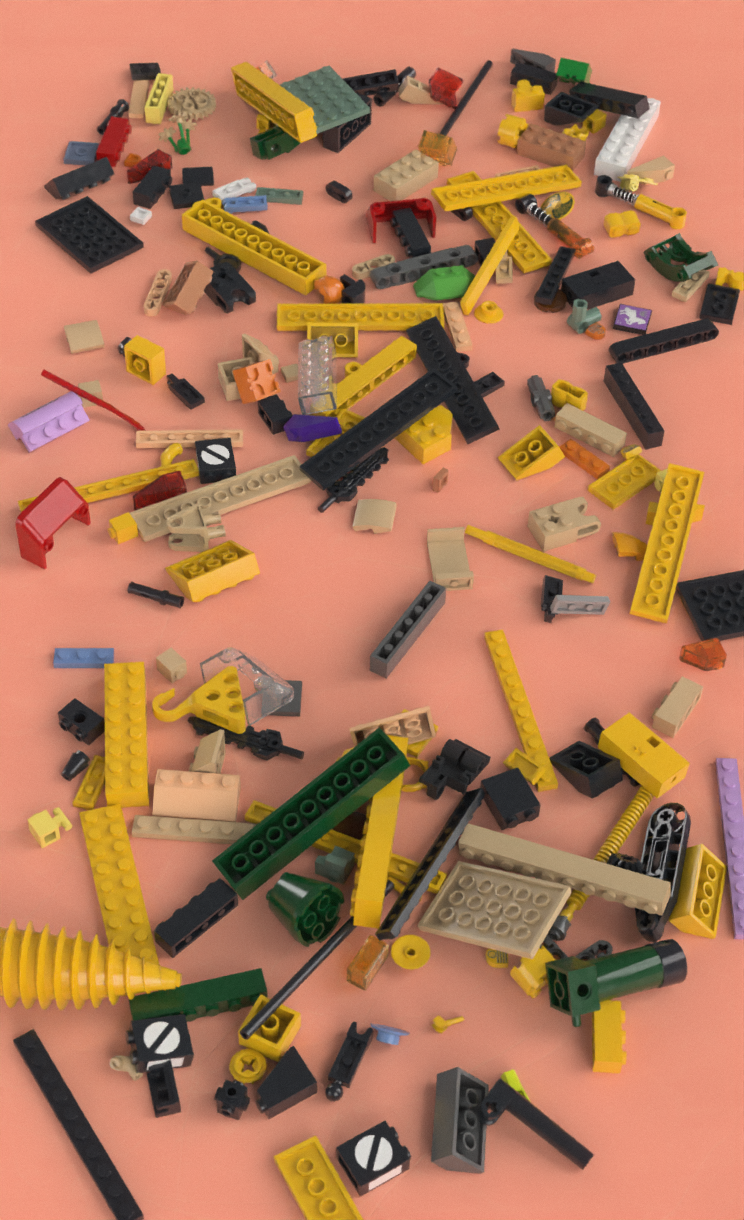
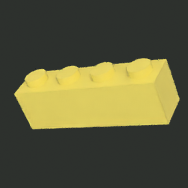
M157 74L145 105L146 123L161 124L168 106L169 96L173 92L172 74Z

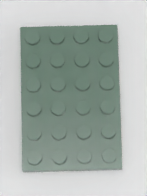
M330 65L280 84L281 87L313 109V120L317 126L316 134L370 113L369 106Z

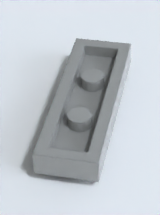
M556 595L550 610L551 613L604 615L610 604V599L608 596Z

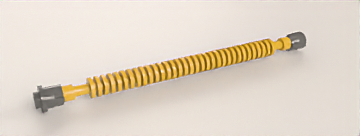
M642 785L593 860L607 863L609 856L614 853L617 854L654 797ZM575 889L572 890L566 901L568 904L567 908L561 911L548 932V936L551 939L558 941L566 938V932L571 926L570 922L573 919L574 911L581 910L590 895Z

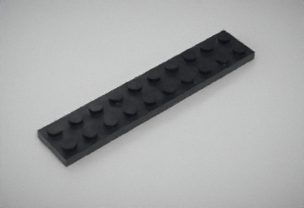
M437 316L407 329V335L411 342L417 345V353L427 371L429 372L435 368L457 386L458 391L444 402L448 410L453 414V419L467 445L499 430L497 422Z
M433 368L300 465V471L309 477L319 488L325 490L458 391L457 386Z

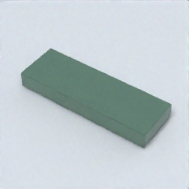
M257 187L255 196L266 195L267 202L302 205L304 191Z

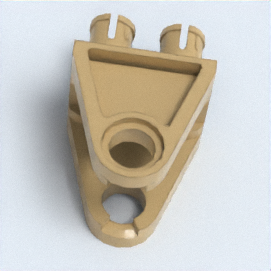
M195 504L173 514L166 520L167 527L172 533L169 536L168 545L174 551L203 552L209 549L208 541L210 539L226 536L224 525L207 528L209 525L221 523L220 512L203 515L200 504ZM178 522L181 525L174 527L171 524ZM181 539L182 542L174 543L173 540Z

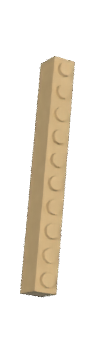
M469 823L458 842L460 855L467 859L482 861L487 865L502 867L507 871L522 873L527 877H535L567 885L571 889L581 891L587 895H595L607 901L624 904L630 908L635 907L645 910L650 914L662 916L671 895V882Z

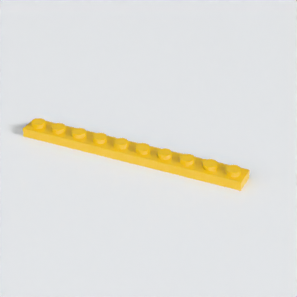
M191 459L74 488L87 503L197 477L199 476V470L195 460ZM38 496L24 500H19L18 506L20 512H22Z
M503 629L484 632V639L523 751L547 769L535 784L537 791L558 789V781Z
M253 800L245 814V821L258 824L277 808ZM331 829L311 845L328 853H331L335 846L355 853V863L358 864V857L361 853V841ZM391 853L388 876L408 883L420 863ZM438 870V874L428 885L427 891L437 894L446 880L447 873Z

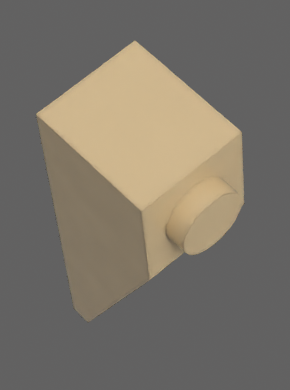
M407 76L399 87V98L412 104L444 105L446 103L445 93L412 77Z
M661 156L628 170L627 175H637L639 178L653 179V183H661L673 178L675 164L665 156Z

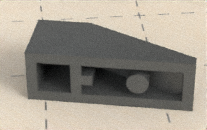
M511 49V63L516 65L518 62L555 72L556 59L543 53Z

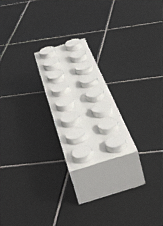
M647 98L650 109L639 118L625 115L619 117L596 158L594 175H607L612 180L621 182V179L617 177H623L632 167L659 116L661 101Z

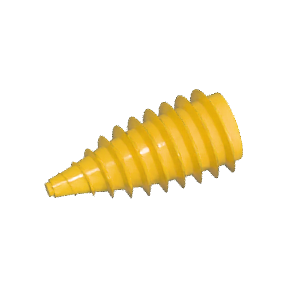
M15 918L11 921L8 928L0 927V997H4L9 1008H13L21 998L26 1009H30L36 999L39 1000L43 1010L49 1008L53 1000H56L57 1006L61 1011L66 1008L70 1000H73L75 1008L80 1010L87 999H91L92 1005L96 1009L102 1003L103 998L106 997L109 998L112 1005H115L120 996L127 995L132 1000L137 993L146 992L149 994L151 991L175 989L181 985V973L145 960V956L143 959L131 955L130 947L125 953L116 950L114 939L108 947L100 945L98 934H96L90 943L83 940L81 929L75 938L67 937L65 926L62 927L58 935L51 934L48 923H46L42 932L34 931L32 921H29L25 930L18 929Z

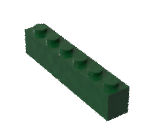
M262 968L182 985L175 989L159 990L149 994L137 995L132 1000L129 999L132 1021L185 1014L186 1021L191 1022L200 1017H213L222 1012H235L244 1007L254 1006L260 994L268 998Z

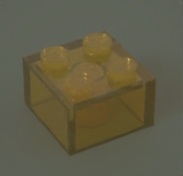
M423 131L418 145L419 151L439 162L442 166H452L457 152L453 138Z

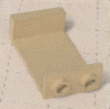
M464 527L427 529V547L433 581L445 587L446 591L473 589L474 575L473 571L469 569L464 543Z

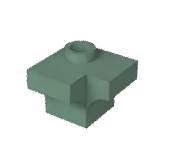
M335 846L330 854L328 853L327 856L318 855L315 861V874L328 878L331 882H338L344 885L355 865V853Z

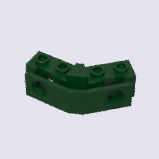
M277 125L249 138L253 155L259 159L270 160L285 152L289 153L300 144L299 141Z

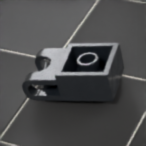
M228 261L209 268L214 272L211 282L206 285L204 291L216 306L219 305L226 314L234 311V302L241 301L247 305L256 302L255 290Z

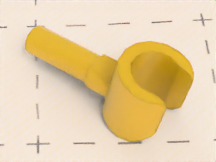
M439 1015L433 1019L434 1024L431 1026L441 1034L448 1026L463 1022L464 1017L459 1016L445 1021Z

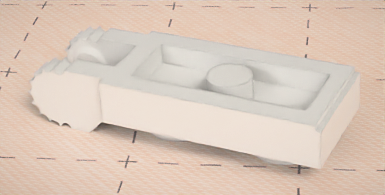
M245 177L214 189L212 196L223 201L225 198L238 197L247 192L251 193L256 190L257 186L254 182L251 183L249 178Z

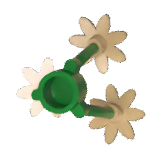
M187 114L173 115L169 119V121H172V123L176 122L177 126H179L181 139L177 141V145L172 139V134L176 132V130H173V127L169 129L164 128V132L159 133V136H161L159 141L164 139V142L169 140L175 152H179L181 155L190 152L189 132L190 130L196 131L194 126L197 125V123H192V119H189L188 122L184 120L188 119ZM184 130L186 131V139L183 133Z

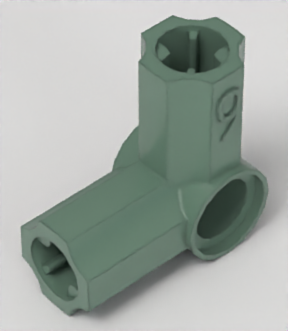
M581 299L574 300L572 314L567 319V324L578 334L585 332L589 325L600 321L602 318L597 307L587 310L588 302Z

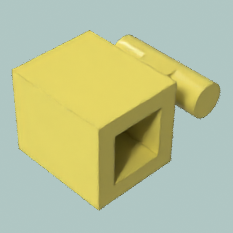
M59 807L53 810L55 815L53 818L47 810H44L27 819L29 830L41 848L61 839L59 827L63 826L66 831L72 828V824Z

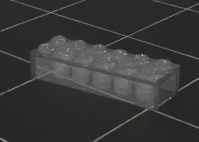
M322 336L318 339H307L299 342L298 401L302 415L337 409L336 350L332 336Z

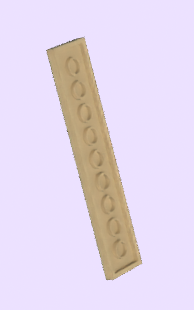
M293 455L130 512V514L137 523L138 533L143 541L146 542L171 533L167 527L166 520L168 517L195 504H200L203 515L220 512V515L309 484L311 480L300 471L299 466L301 463ZM175 522V523H173V524H171V525L174 526V527H177V526H180L181 524L178 523V522Z

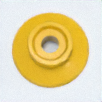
M493 301L483 302L474 311L475 318L487 324L499 322L504 315L502 309Z
M416 935L401 936L393 943L391 948V956L394 962L400 967L409 970L424 966L431 955L429 944L423 938Z

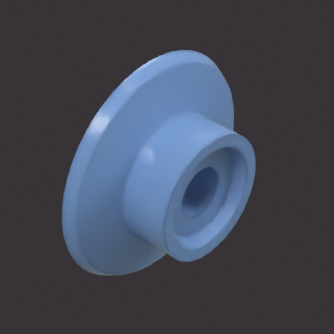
M370 1024L372 1028L378 1030L376 1040L384 1043L398 1045L400 1036H408L410 1034L398 1028Z

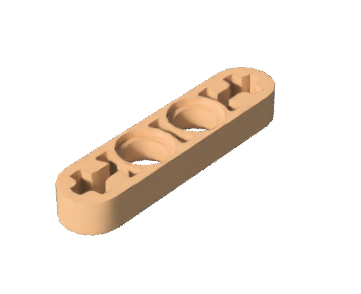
M162 269L157 272L144 303L145 315L150 317L158 315L172 282L171 271Z

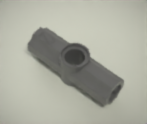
M533 375L530 379H527L532 406L537 408L541 419L550 421L555 417V410L551 403V392L545 388L541 377Z

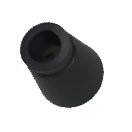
M77 750L75 753H72L61 775L66 780L71 781L89 766L90 758L82 751Z

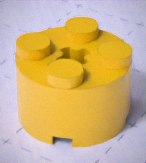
M506 114L507 118L502 119L498 129V136H500L498 143L517 149L518 139L529 127V124L526 123L524 118Z
M542 945L533 959L525 957L520 959V967L514 966L510 971V975L523 991L533 999L542 992L541 987L548 984L545 963L556 959Z

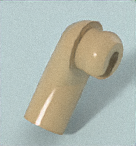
M117 1055L112 1057L109 1062L112 1069L128 1072L133 1081L143 1076V1073H136L135 1065H131L130 1056Z

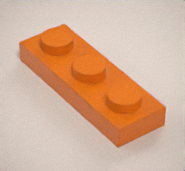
M572 439L559 446L566 458L596 479L610 471V466Z

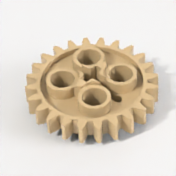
M186 87V90L181 88L180 92L176 90L175 94L172 93L169 96L168 111L174 116L187 114L188 119L198 121V118L203 120L204 116L209 117L208 114L212 115V111H215L216 108L214 94H210V91L206 92L205 89L200 90V87L197 89Z

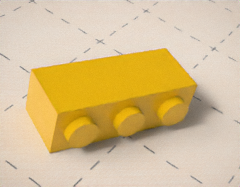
M621 1001L600 1002V1010L592 1012V1072L620 1073L622 1065H626L627 1054L626 1051H622V1044L626 1043V1030H622V1024H625V1010H621Z

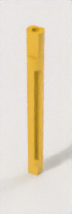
M471 525L466 527V534L479 538L486 544L577 580L594 583L597 576L588 572L583 567L494 532H486Z

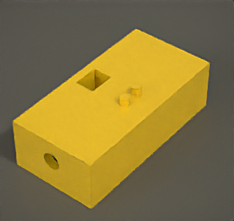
M630 712L601 732L598 748L619 759L621 768L657 799L685 778L690 763Z

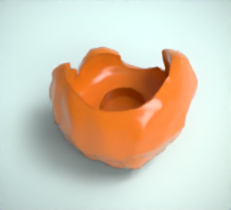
M326 275L314 281V289L319 290L320 294L324 296L325 304L341 302L342 290L345 287L339 279Z

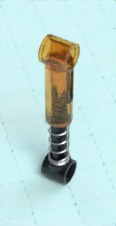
M527 194L516 200L515 206L519 213H527L534 216L536 220H539L540 223L547 227L548 232L569 248L576 249V258L581 259L594 252V244L589 238L584 239L558 218L552 219L551 215L549 216L546 214V211L541 210V207L538 208L537 200L533 194Z

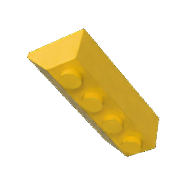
M703 844L686 849L678 900L669 917V921L681 932L714 939L717 933L727 866Z

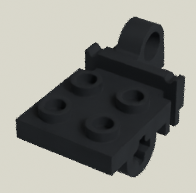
M449 739L445 743L441 755H437L436 759H433L432 765L419 778V782L428 786L427 795L435 800H438L442 795L445 786L464 795L467 791V786L489 764L491 757L458 739L454 741Z

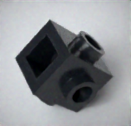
M225 1080L223 1087L217 1089L214 1098L217 1101L218 1113L240 1120L243 1111L247 1110L250 1103L247 1087L238 1081L231 1082Z

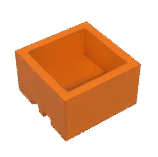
M271 359L255 362L232 371L242 404L255 402L280 393L278 382L274 380L276 375L272 374L273 366Z

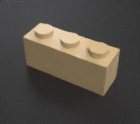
M683 676L678 683L674 682L669 696H664L661 702L662 706L656 708L652 714V719H654L652 728L674 738L701 699L703 686Z

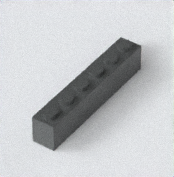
M432 581L427 583L370 655V671L387 679L445 604V587Z

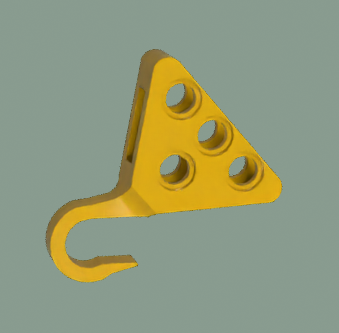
M234 666L226 667L195 690L183 703L173 710L166 711L160 707L175 696L174 688L157 695L152 701L154 717L163 722H173L188 713H193L201 719L237 734H242L246 730L245 710L238 672Z

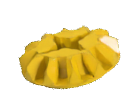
M254 1049L240 1050L230 1061V1073L234 1080H238L242 1084H253L258 1079L261 1080L266 1072L264 1056ZM243 1064H246V1065L253 1064V1065H252V1070H253V1071H250V1070L244 1071V1065H243Z

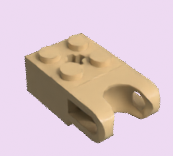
M577 497L529 511L527 527L543 552L574 543L579 538L595 534L599 531L601 522L597 516L583 515L587 511L588 506L584 497Z

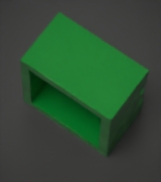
M560 58L556 75L560 82H571L574 85L579 82L589 83L592 68L589 63Z

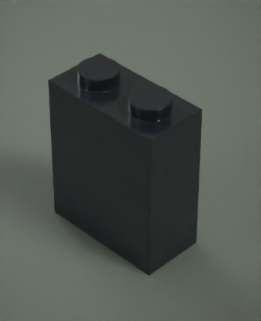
M518 767L481 780L480 788L486 793L483 799L501 830L514 828L520 823L533 821L539 817L541 804Z

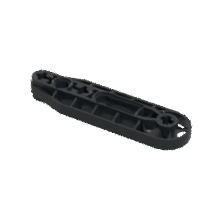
M668 803L660 806L653 812L648 822L641 863L643 864L642 874L671 882V895L662 916L635 908L638 930L643 938L649 942H656L663 936L664 927L678 900L691 827V816L685 807L679 803ZM682 811L685 813V818L679 820L676 815Z

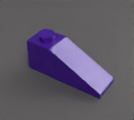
M294 414L283 427L288 440L295 442H306L342 433L337 417Z

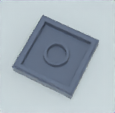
M69 141L63 159L64 164L88 165L95 162L99 143Z

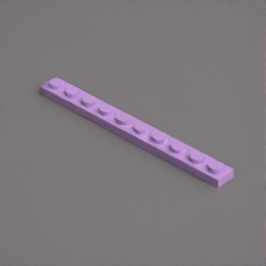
M716 758L715 766L734 939H744V815L737 758Z

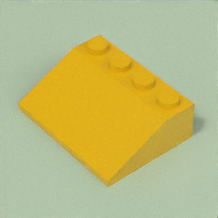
M232 540L165 567L166 572L184 596L192 602L203 601L209 595L219 594L225 588L235 587L239 582L251 580L255 575L260 574L255 553Z

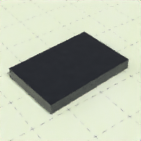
M708 284L699 319L708 318L714 322L732 325L740 290Z

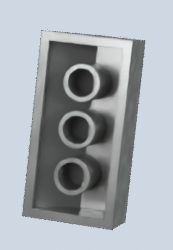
M459 1067L437 1074L431 1162L447 1171L481 1174L484 1173L487 1125L482 1124L478 1120L477 1112L488 1095L489 1085Z

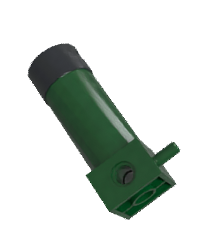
M674 939L662 940L646 944L643 947L585 961L571 956L545 963L550 1007L571 1016L572 1026L574 1027L581 1026L580 1015L600 1010V1002L682 983L687 976L686 956L679 943Z

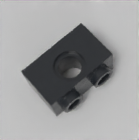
M76 698L58 712L60 727L64 731H69L78 741H83L87 745H90L105 732L104 718Z

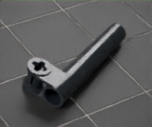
M501 1078L492 1087L477 1112L478 1120L482 1124L489 1126L493 1125L503 1112L507 1110L582 1170L594 1156L591 1151Z

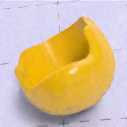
M577 124L562 131L563 134L579 138L583 141H586L589 135L586 127L578 128Z

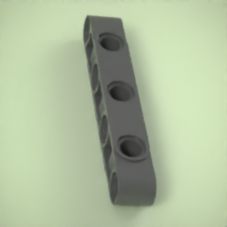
M463 245L375 268L370 272V278L378 289H385L417 281L430 269L461 265L464 268L472 266L478 261V256L470 245Z

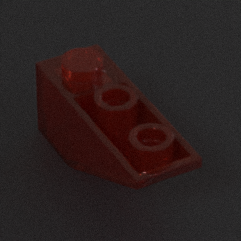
M157 149L127 170L128 184L141 182L154 165L172 170V156Z
M181 471L163 474L133 495L134 510H139L187 493L186 483Z

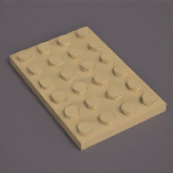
M458 861L418 923L420 931L533 959L572 891L570 886Z

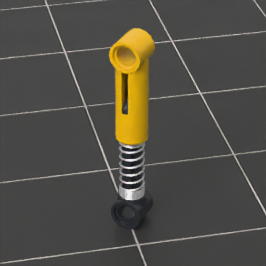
M601 175L597 178L596 195L600 197H607L609 195L614 198L616 197L628 204L631 203L637 210L669 223V226L673 229L684 228L687 211L684 208H673L643 194H632V191L629 192L628 190L625 191V188H618L612 182V178L607 175Z

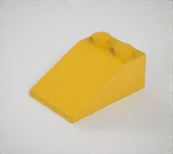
M539 425L497 458L516 480H520L552 468L565 456L555 441Z

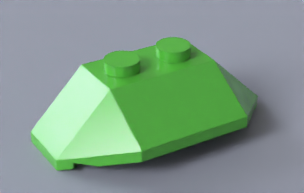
M462 265L430 269L413 284L416 296L419 298L424 297L436 301L461 298L466 293L475 275Z

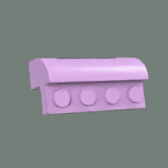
M70 391L10 422L8 427L16 440L21 438L30 453L87 423L90 419L82 407V400L76 393Z

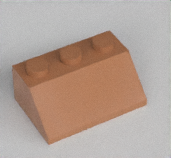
M199 261L186 262L163 306L183 315L192 314L197 308V301L205 293L204 288L211 282L214 271Z

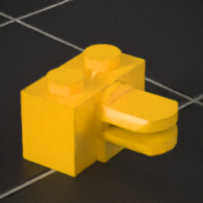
M527 80L518 81L517 88L512 90L511 104L514 111L523 112L544 109L545 93L542 86L531 87Z

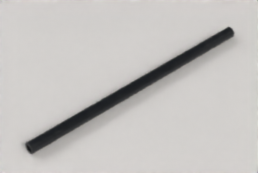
M486 61L430 146L429 152L431 154H435L492 67V61Z
M387 880L385 897L394 889V884L390 880ZM351 916L240 1030L242 1038L248 1040L357 927L353 925L354 916Z

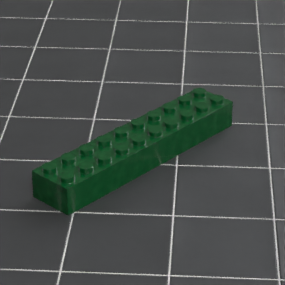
M379 727L213 859L212 862L240 898L244 900L409 768L410 764L407 758Z

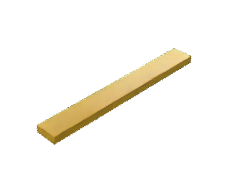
M517 216L509 218L460 301L463 315L470 314L519 230Z

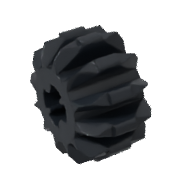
M611 854L606 863L640 874L643 871V864L640 860L627 854Z

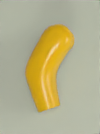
M173 443L163 451L160 456L161 467L170 465L175 456L183 453L181 444Z

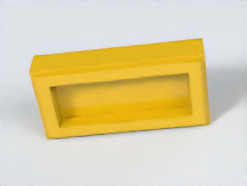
M517 748L503 762L510 770L518 767L525 780L532 785H535L547 771L543 765Z

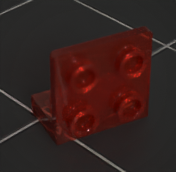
M437 67L429 79L430 97L436 102L455 109L457 107L455 93L462 85L463 79Z

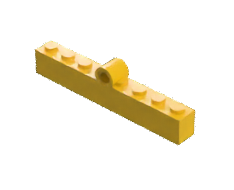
M400 336L377 355L371 357L365 364L361 365L358 362L347 363L345 365V379L310 404V415L336 417L343 409L349 410L416 358L417 345Z

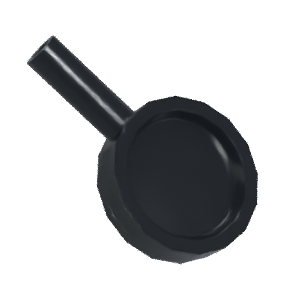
M206 247L205 252L215 259L213 262L214 266L228 261L237 272L240 271L241 261L237 256L232 254L219 255L210 247Z

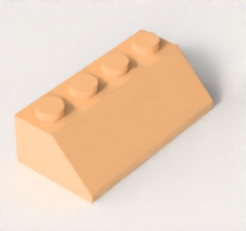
M157 769L152 816L236 822L241 792L240 775Z

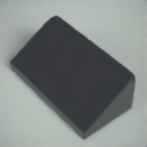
M213 167L182 168L183 184L200 182L201 186L214 185Z

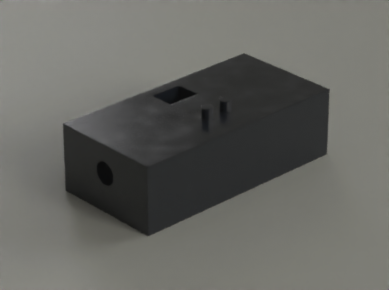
M615 261L562 278L561 291L566 294L567 302L572 308L574 300L581 299L588 302V310L633 295L635 279L619 261Z

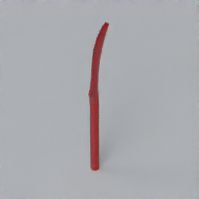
M45 369L41 372V376L111 411L138 431H146L140 423L111 404Z

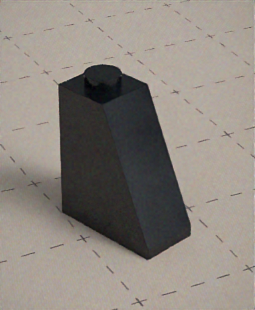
M294 1046L288 1049L257 1089L256 1106L260 1113L265 1112L268 1119L317 1093V1081Z

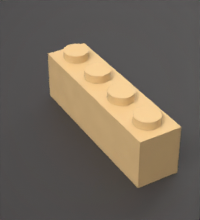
M568 403L556 414L555 428L612 457L625 446L626 432Z

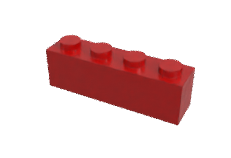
M110 118L96 151L97 161L107 157L111 167H116L117 162L120 161L121 152H124V145L128 142V135L132 131L128 118Z

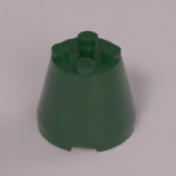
M285 872L281 875L280 880L273 889L268 891L266 900L269 901L270 910L291 936L303 946L309 947L310 944L317 941L323 942L334 931L341 919L338 914L341 905L344 903V895L340 889L330 883Z

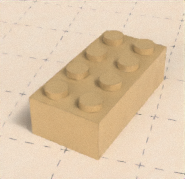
M415 149L375 174L373 191L389 201L404 200L438 178L439 162Z

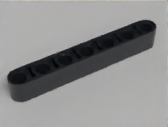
M702 319L615 342L609 347V353L616 363L622 362L624 364L711 341L718 336L719 330L710 319Z

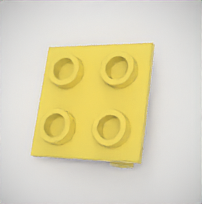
M624 174L623 177H617L621 179L620 187L621 189L625 188V191H636L639 183L658 185V183H653V179L639 178L637 175Z

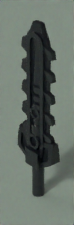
M383 447L377 450L358 466L354 467L349 474L346 473L342 476L344 478L342 481L337 480L327 487L326 492L329 498L318 507L319 512L323 513L334 502L339 504L341 501H351L358 493L357 486H363L366 478L371 479L373 471H379L381 464H387L389 461V449Z
M197 716L188 719V722L197 730L196 735L202 736L204 733L210 735L218 730H224L225 744L229 745L233 742L238 744L237 747L240 749L245 747L252 748L251 752L254 756L266 761L279 756L280 753L299 759L304 757V751L283 745L279 731L266 729V731L256 732L254 727L249 725L244 733L237 734Z

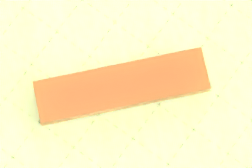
M134 80L129 118H144L149 80Z

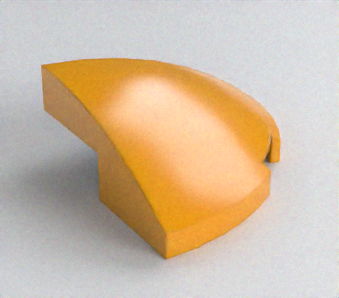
M612 532L614 547L617 548L618 557L635 556L636 561L644 560L647 548L646 543L626 533Z

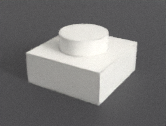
M137 207L131 213L130 221L144 225L152 217V211Z

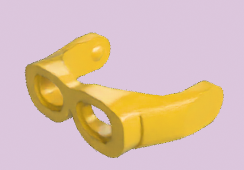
M406 757L410 765L419 766L424 773L429 768L428 761ZM417 782L412 785H403L402 791L415 792L427 788V786Z

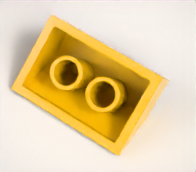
M307 323V357H358V323Z

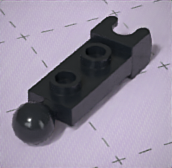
M351 1023L344 1043L328 1075V1080L333 1083L326 1087L325 1095L330 1101L335 1102L341 1099L343 1096L342 1086L350 1088L362 1059L372 1042L374 1034L372 1028H368L364 1034H358L356 1030L357 1023Z

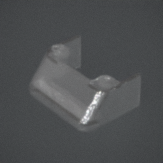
M227 647L200 663L204 684L228 666L236 667L237 671L240 670L254 682L257 692L243 700L248 725L254 724L286 705L295 697L294 689L289 683L257 657L239 649Z

